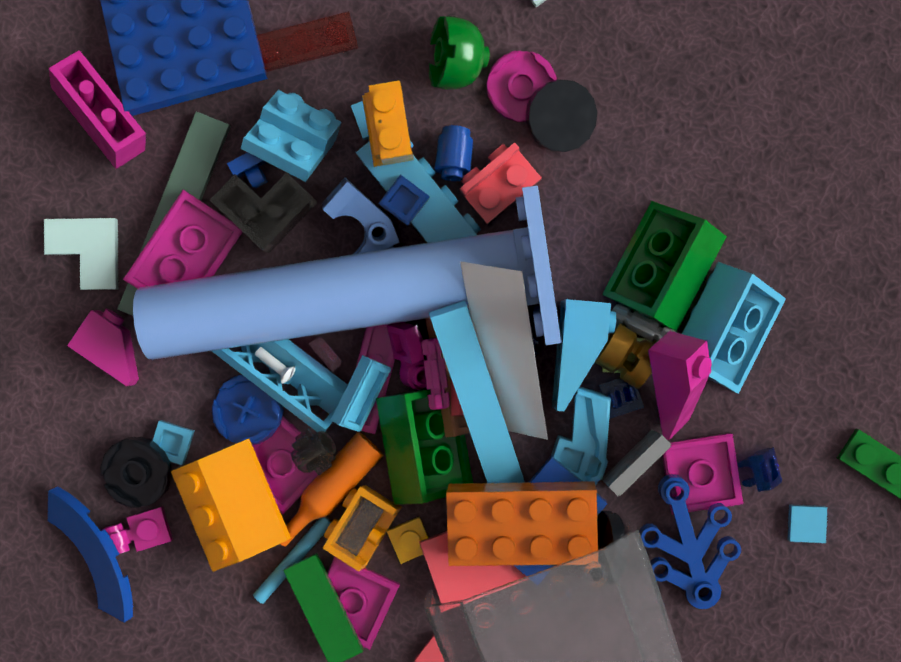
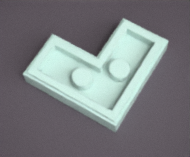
M44 219V255H80V290H118V219Z

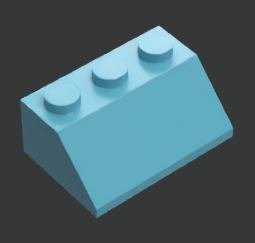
M721 262L717 263L713 273L709 276L706 287L697 305L693 308L690 319L682 334L707 341L709 358L712 362L711 374L708 379L739 394L786 298L752 273Z

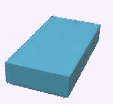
M362 355L330 421L339 426L360 432L391 371V367Z

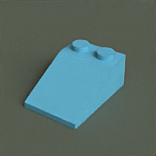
M570 299L561 301L559 318L561 343L557 344L552 408L556 411H565L607 343L608 334H614L616 312L611 311V303Z

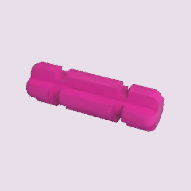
M425 339L421 342L422 355H426L427 360H423L426 388L431 391V394L427 395L430 409H445L450 406L449 392H445V387H448L445 359L441 358L442 351L438 339Z

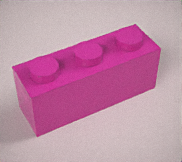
M80 50L49 68L52 90L115 169L145 151L146 133L128 111L124 112L123 104Z

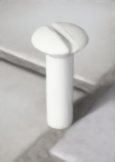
M262 347L255 352L256 357L281 376V383H286L294 375L295 366L286 367Z

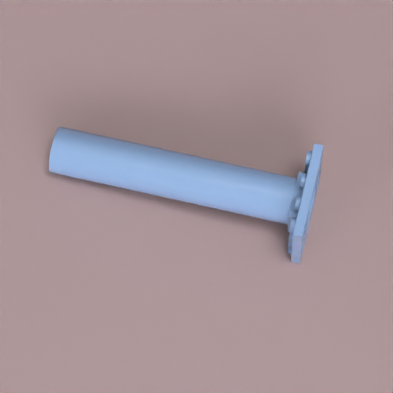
M538 185L522 188L523 196L516 197L519 221L527 220L528 227L140 287L136 290L133 299V318L141 350L147 359L154 360L430 318L429 312L464 300L469 311L460 261L522 271L527 306L540 304L533 306L536 336H544L546 345L561 343Z

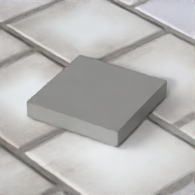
M651 430L603 477L602 481L617 496H621L671 447V443L662 434Z

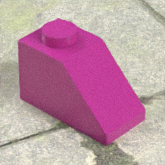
M107 308L104 312L91 310L67 346L125 386L135 385L139 377L130 330L122 325L124 319Z

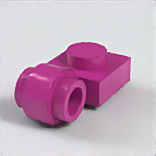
M406 322L386 325L394 359L401 361L399 373L402 383L416 390L425 388L426 380L422 361L424 356L422 355L421 348L423 338L417 329V325Z
M163 506L127 517L130 529H124L122 523L101 529V531L104 529L107 531L119 554L130 550L128 544L132 540L137 552L173 540Z

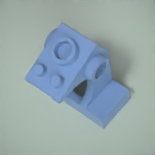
M346 177L322 202V209L333 219L339 216H352L364 226V240L353 254L394 248L393 245L399 243L391 219ZM375 227L383 228V232L379 236L372 235V230Z

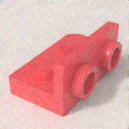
M513 143L510 147L502 144L490 154L488 158L491 162L481 171L478 167H475L461 180L464 185L460 188V193L486 224H489L514 203L516 197H521L523 195L522 188L534 186L542 179L520 153L516 143Z

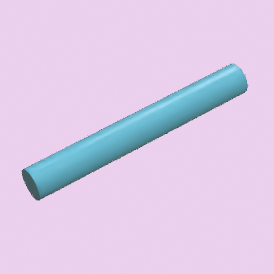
M329 518L318 519L253 594L257 601L264 604L285 580L286 575L283 570L301 561L319 541L332 522Z

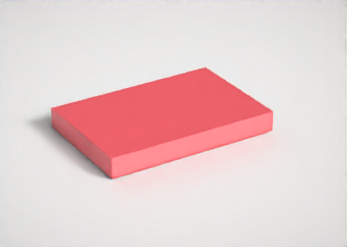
M447 531L419 542L443 611L529 579L513 565L448 566Z

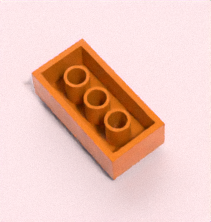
M594 481L465 483L448 485L446 492L448 566L598 564L597 489Z

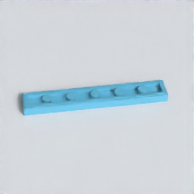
M465 300L429 312L487 483L525 482Z

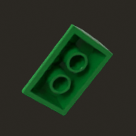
M651 201L602 295L630 308L633 312L636 311L677 332L727 236L706 219Z
M430 389L376 398L394 505L427 503L446 497L449 484L473 483L465 434L455 437L445 436L441 409H430L427 395L431 394Z

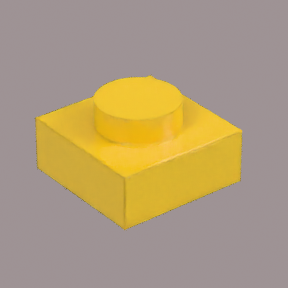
M420 516L387 530L400 564L423 555L419 542L429 537Z

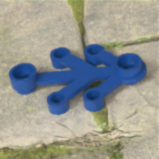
M669 474L660 480L658 492L661 498L671 505L681 543L661 533L654 524L643 525L638 535L645 547H658L686 562L691 576L672 568L668 561L662 557L653 558L649 562L648 571L654 580L659 582L667 580L684 589L685 596L692 606L698 609H708L714 606L720 599L721 586L718 580L728 562L737 559L741 554L740 544L733 537L725 536L718 541V552L706 571L704 569L703 556L719 528L725 527L730 523L732 514L722 503L711 505L707 512L708 518L697 537H695L686 505L690 492L689 486L681 476ZM673 487H681L679 496H670V490ZM716 511H725L723 519L714 520ZM648 531H655L656 537L652 541H646L644 539L645 534ZM729 543L734 544V550L731 553L725 554L723 552L725 545ZM657 565H666V569L662 574L654 573ZM701 588H709V593L707 596H698V592Z

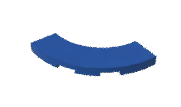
M58 486L49 490L48 522L55 525L68 536L85 559L95 583L98 609L125 623L133 617V600L128 575H122L116 560V556L119 555L116 546L105 529L102 531L98 529L88 516L91 511L78 499Z

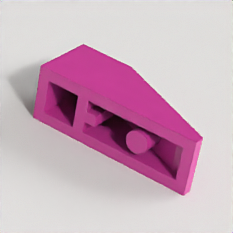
M673 331L666 333L648 350L662 435L667 440H670L690 420L711 374L712 366L706 340Z

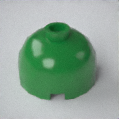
M456 16L438 17L430 40V45H436L434 51L435 65L429 63V79L433 87L447 90L461 89L473 83L478 78L481 69L487 67L490 50L488 46H484V39L478 27L470 21Z

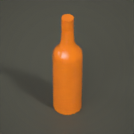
M357 432L303 491L299 510L286 525L291 539L281 543L282 546L286 547L311 521L329 516L384 456L382 451L361 432Z

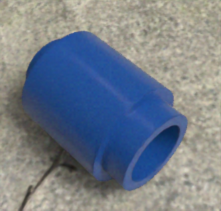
M455 125L442 128V134L438 136L435 171L441 174L442 179L461 181L463 176L471 171L473 138L470 137V129Z

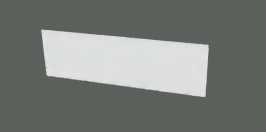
M460 261L470 317L507 429L510 432L548 440L523 273L518 270Z

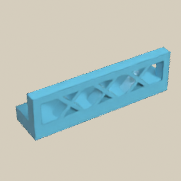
M289 339L241 346L242 352H233L229 348L212 351L321 436L333 423L330 420L348 384ZM262 347L286 367L295 366L294 375L286 383H281V376L270 367V374H261L254 368L253 362L265 363L255 356V352ZM282 384H291L297 389L299 396L287 394L283 391ZM310 405L321 407L329 413L328 417L324 421L311 412Z

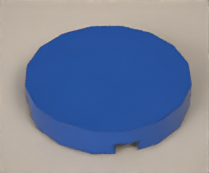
M243 375L234 376L223 383L218 390L220 392L212 405V416L218 432L223 437L233 443L250 439L252 445L261 444L273 436L281 424L284 412L283 406Z

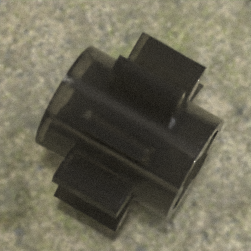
M308 428L295 437L296 442L292 444L294 450L291 452V458L300 471L310 473L315 470L318 475H321L332 467L331 462L335 460L333 455L336 453V446L326 432L319 431L313 434Z

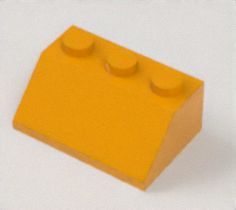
M250 439L241 441L171 471L212 572L239 563L291 539Z

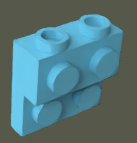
M278 90L263 107L260 119L243 138L241 149L306 182L333 146L342 122L337 120L331 111L327 109L317 110L304 103V100L298 94H286Z

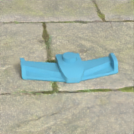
M579 386L574 400L572 439L558 435L551 456L582 481H594L596 486L603 479L608 464L606 457L611 398L600 392Z

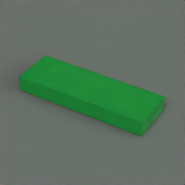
M315 553L286 567L283 571L327 661L344 662L362 653L364 648L318 554Z

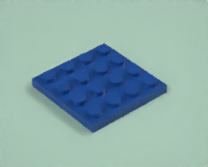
M100 0L124 112L128 111L132 116L268 79L248 0Z

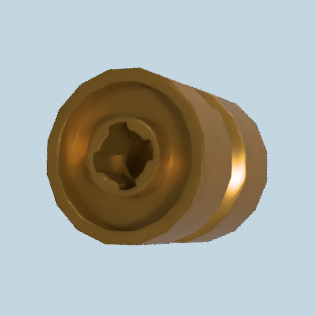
M618 323L614 334L611 333L609 335L608 341L595 360V363L611 373L618 370L620 372V379L639 389L652 373L648 350L654 344L646 339L640 342L637 341V334ZM631 352L636 356L633 362L626 360Z

